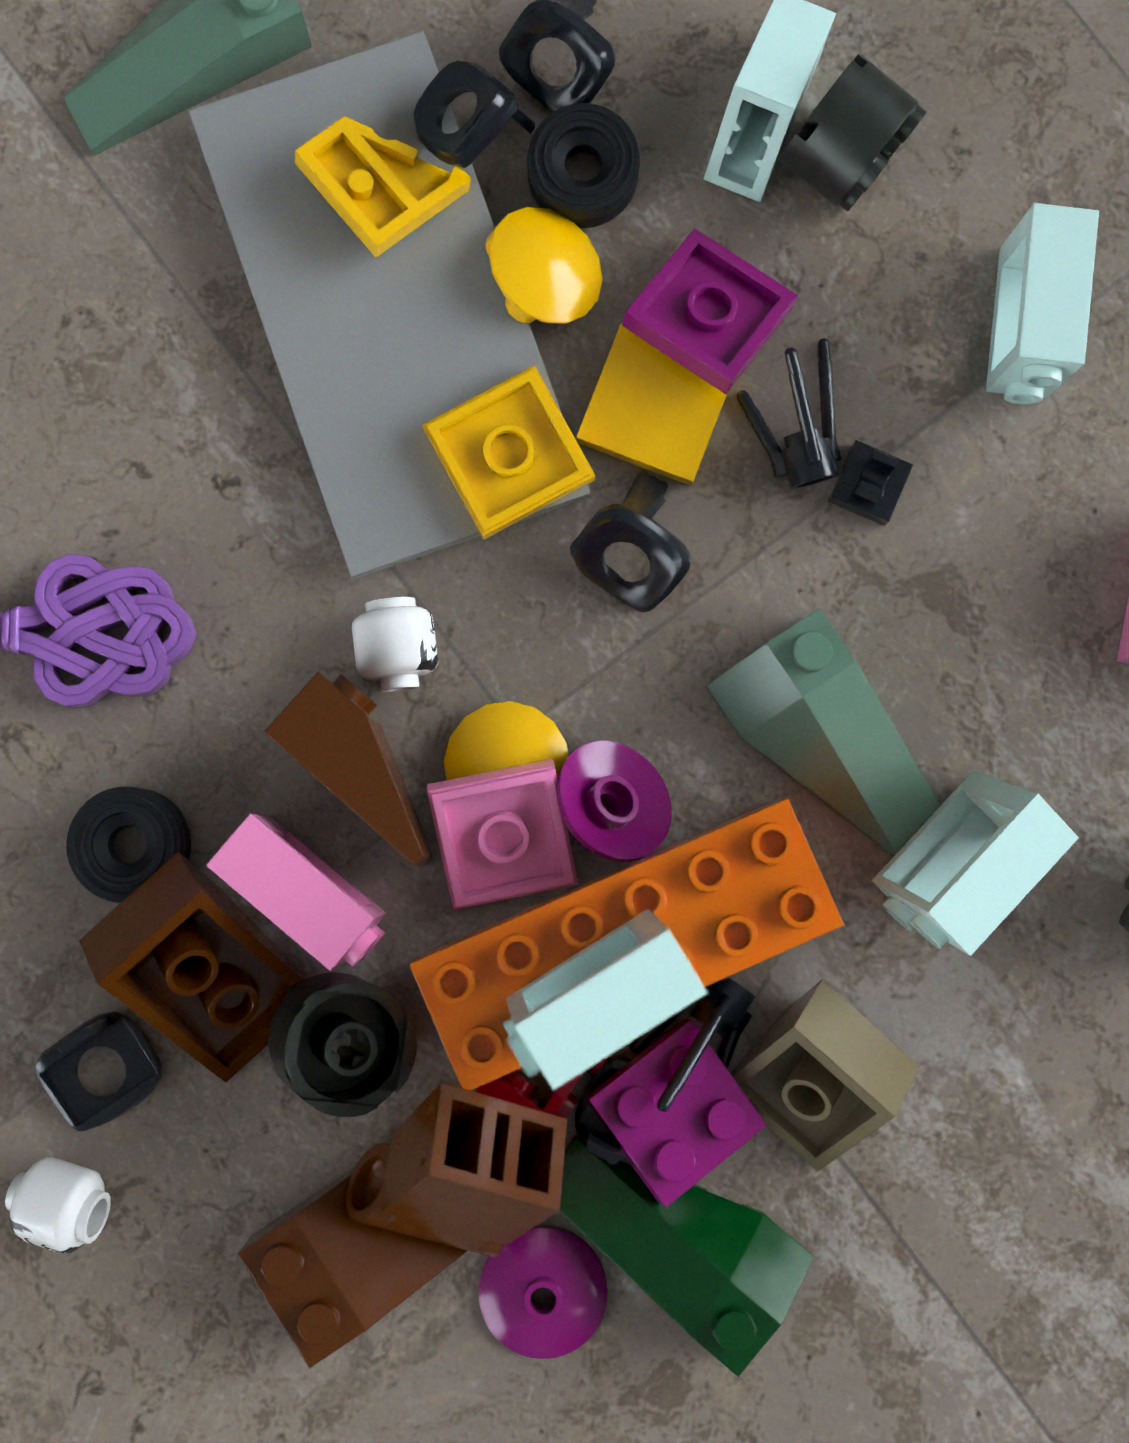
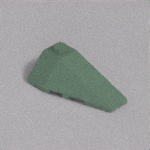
M162 0L64 97V100L88 147L95 156L312 47L302 11L296 0Z
M818 608L705 686L740 739L788 773V776L835 809L841 817L893 857L941 806L859 664L821 608Z

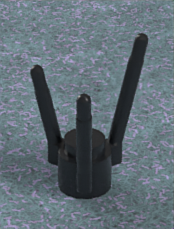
M826 338L818 341L822 432L820 427H814L803 372L801 371L798 353L795 348L791 347L785 351V359L801 431L784 437L785 450H781L749 393L745 390L737 393V399L747 419L770 457L775 478L787 475L791 489L810 486L839 476L836 462L841 461L842 458L836 440L830 342Z
M729 977L705 986L708 993L693 1002L696 1006L690 1016L703 1024L659 1098L657 1102V1109L659 1111L666 1112L670 1108L715 1033L722 1037L726 1032L717 1056L726 1069H728L740 1035L752 1018V1015L747 1010L755 999L752 993ZM693 1003L635 1038L630 1043V1050L633 1053L640 1052Z

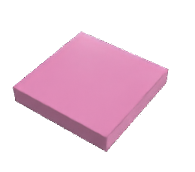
M553 759L427 784L428 799L453 910L578 885L567 825L561 815L557 802V775Z

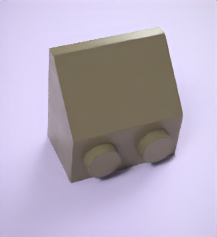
M821 980L782 1013L730 1074L766 1125L813 1168L820 1171L896 1116L920 1066L826 982Z

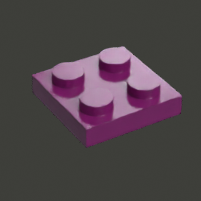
M694 228L626 310L622 326L724 394H727L790 313L798 295Z
M690 1019L682 1020L584 1097L615 1143L620 1146L625 1157L655 1199L664 1207H668L767 1126L710 1045L707 1046L670 1108L666 1112H661L657 1109V1102L667 1087V1083L699 1033V1029Z

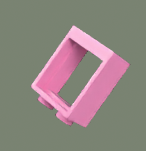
M250 813L206 865L329 971L346 962L352 967L358 962L361 963L385 935V932L377 925L387 913L272 816Z

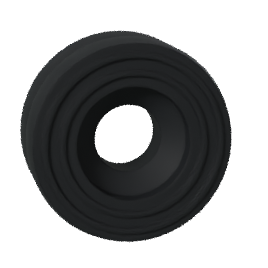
M576 103L557 109L540 123L529 144L527 165L531 193L540 208H548L574 222L579 228L596 227L611 221L627 207L637 186L640 152L632 130L618 114L600 105ZM579 152H587L594 155L601 164V170L598 175L587 181H580L571 177L565 168V164L572 155Z
M115 787L96 794L78 810L69 827L66 850L72 872L85 889L106 901L121 903L178 851L189 860L191 836L182 812L167 797L144 788ZM127 826H134L141 830L147 843L144 855L138 861L131 864L119 860L113 850L115 835L119 830Z

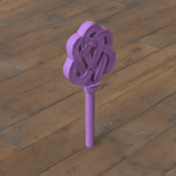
M74 554L62 556L51 561L37 578L34 594L35 605L27 607L16 606L5 612H0V649H6L19 655H35L34 681L46 698L69 708L92 706L110 692L131 697L156 694L169 682L172 666H176L191 651L197 635L191 616L174 601L171 585L155 570L136 566L108 570L91 557ZM76 578L88 579L62 592L69 581ZM143 590L148 591V594L133 595L131 591ZM106 599L110 601V603L93 608L78 616H74ZM168 623L172 631L164 641L160 632ZM124 624L130 629L122 641L102 634L104 631ZM49 626L57 629L48 638L28 632ZM81 645L108 659L101 665L74 652V650ZM60 668L85 680L78 685L68 686L60 676ZM135 668L145 669L141 674L130 675Z

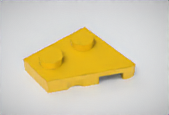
M346 116L295 150V164L375 258L467 193L471 183V178L465 171L454 167L452 172L449 173L418 158V149L396 139H383L372 128Z

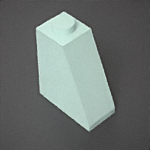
M773 0L734 84L703 180L755 201H761L818 64L836 16L835 12L805 0Z

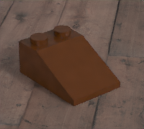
M317 672L268 726L264 733L414 866L425 865L433 855L382 726L369 715L377 705L342 674L332 683L321 673Z
M179 851L79 940L99 986L225 1083L268 1045L269 1029L278 1005L293 984L307 980L302 972L224 891Z
M355 1167L250 1236L237 1253L309 1369L368 1330L467 1252V1250L359 1223L351 1219L346 1209V1192Z

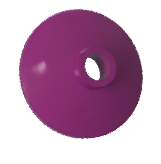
M597 740L578 747L565 759L557 777V802L567 827L582 845L603 858L617 862L640 860L661 846L668 835L671 825V800L662 777L642 754L619 742Z
M535 1226L508 1245L503 1244L500 1255L497 1258L489 1256L480 1278L479 1301L481 1312L488 1328L504 1346L530 1358H556L578 1349L597 1330L607 1305V1280L598 1256L579 1236L558 1227ZM538 1288H548L553 1291L556 1300L548 1308H538L531 1301L532 1293Z

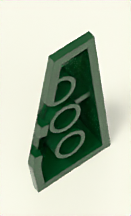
M575 1136L564 1150L559 1211L684 1331L739 1377L781 1326L814 1256L760 1210L720 1197L696 1184L668 1207H664L658 1203L633 1167L618 1161V1164L610 1165L606 1159L598 1158L595 1153L588 1152L586 1142L581 1137Z

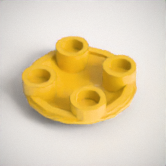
M525 207L508 213L487 237L485 246L490 258L492 275L506 297L505 305L507 311L515 320L521 323H532L537 319L543 323L567 324L584 317L598 301L603 281L600 259L588 236L571 220L548 208Z
M512 701L486 704L465 716L451 734L444 757L446 780L553 759L558 777L559 770L568 757L567 743L554 721L535 707Z

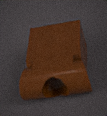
M441 1082L394 1132L391 1144H375L359 1160L350 1177L346 1192L348 1215L359 1223L497 1258L500 1255L503 1244L508 1245L559 1211L567 1119Z

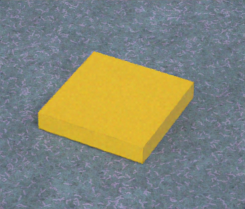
M621 323L576 436V441L578 444L692 486L727 394H724L623 327Z
M535 365L422 425L427 438L483 540L595 481L596 475Z

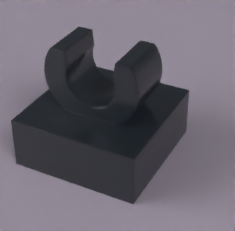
M855 440L827 502L885 526L890 521L913 464Z

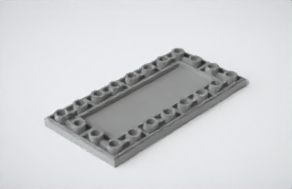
M424 31L188 110L347 568L353 580L481 536L422 427L424 423L535 365L560 410L530 324L521 323L509 314L505 305L506 297L492 275L490 258L486 251L485 243L495 227L472 163L464 169L459 168L465 171L471 178L469 191L377 258L374 257L295 164V150L346 116L372 128L383 139H396L418 149L419 159L449 173L452 172L454 166L439 160L424 146L418 137L414 122V110L417 102L429 83L439 73ZM450 104L442 119V131L446 134L455 133L459 130ZM588 485L519 522L590 498Z

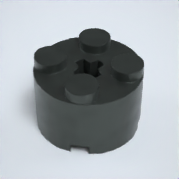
M859 53L822 98L802 127V131L799 135L795 134L778 160L835 207L839 205L848 212L888 164L889 158L908 138L927 111L917 104L919 101Z
M337 972L316 975L293 984L274 1013L268 1037L270 1058L277 1076L293 1092L316 1110L337 1117H356L368 1114L379 1108L377 1105L386 1100L394 1091L397 1093L407 1082L411 1074L417 1048L415 1029L410 1018L406 1015L399 1002L387 990L360 977ZM344 1032L351 1035L349 1046H339L336 1053L332 1051L335 1039L342 1038Z

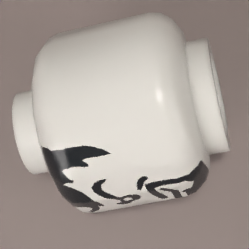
M413 597L383 598L365 603L366 612L357 616L352 622L356 669L359 675L367 680L380 681L381 692H399L419 688L418 676L429 674L438 666L434 620L431 612L425 608L417 607L416 600Z
M45 1157L34 1163L27 1172H20L15 1176L8 1188L5 1206L7 1210H10V1226L17 1238L57 1253H72L84 1243H92L99 1236L109 1215L111 1197L109 1193L105 1192L104 1182L97 1171L59 1158Z

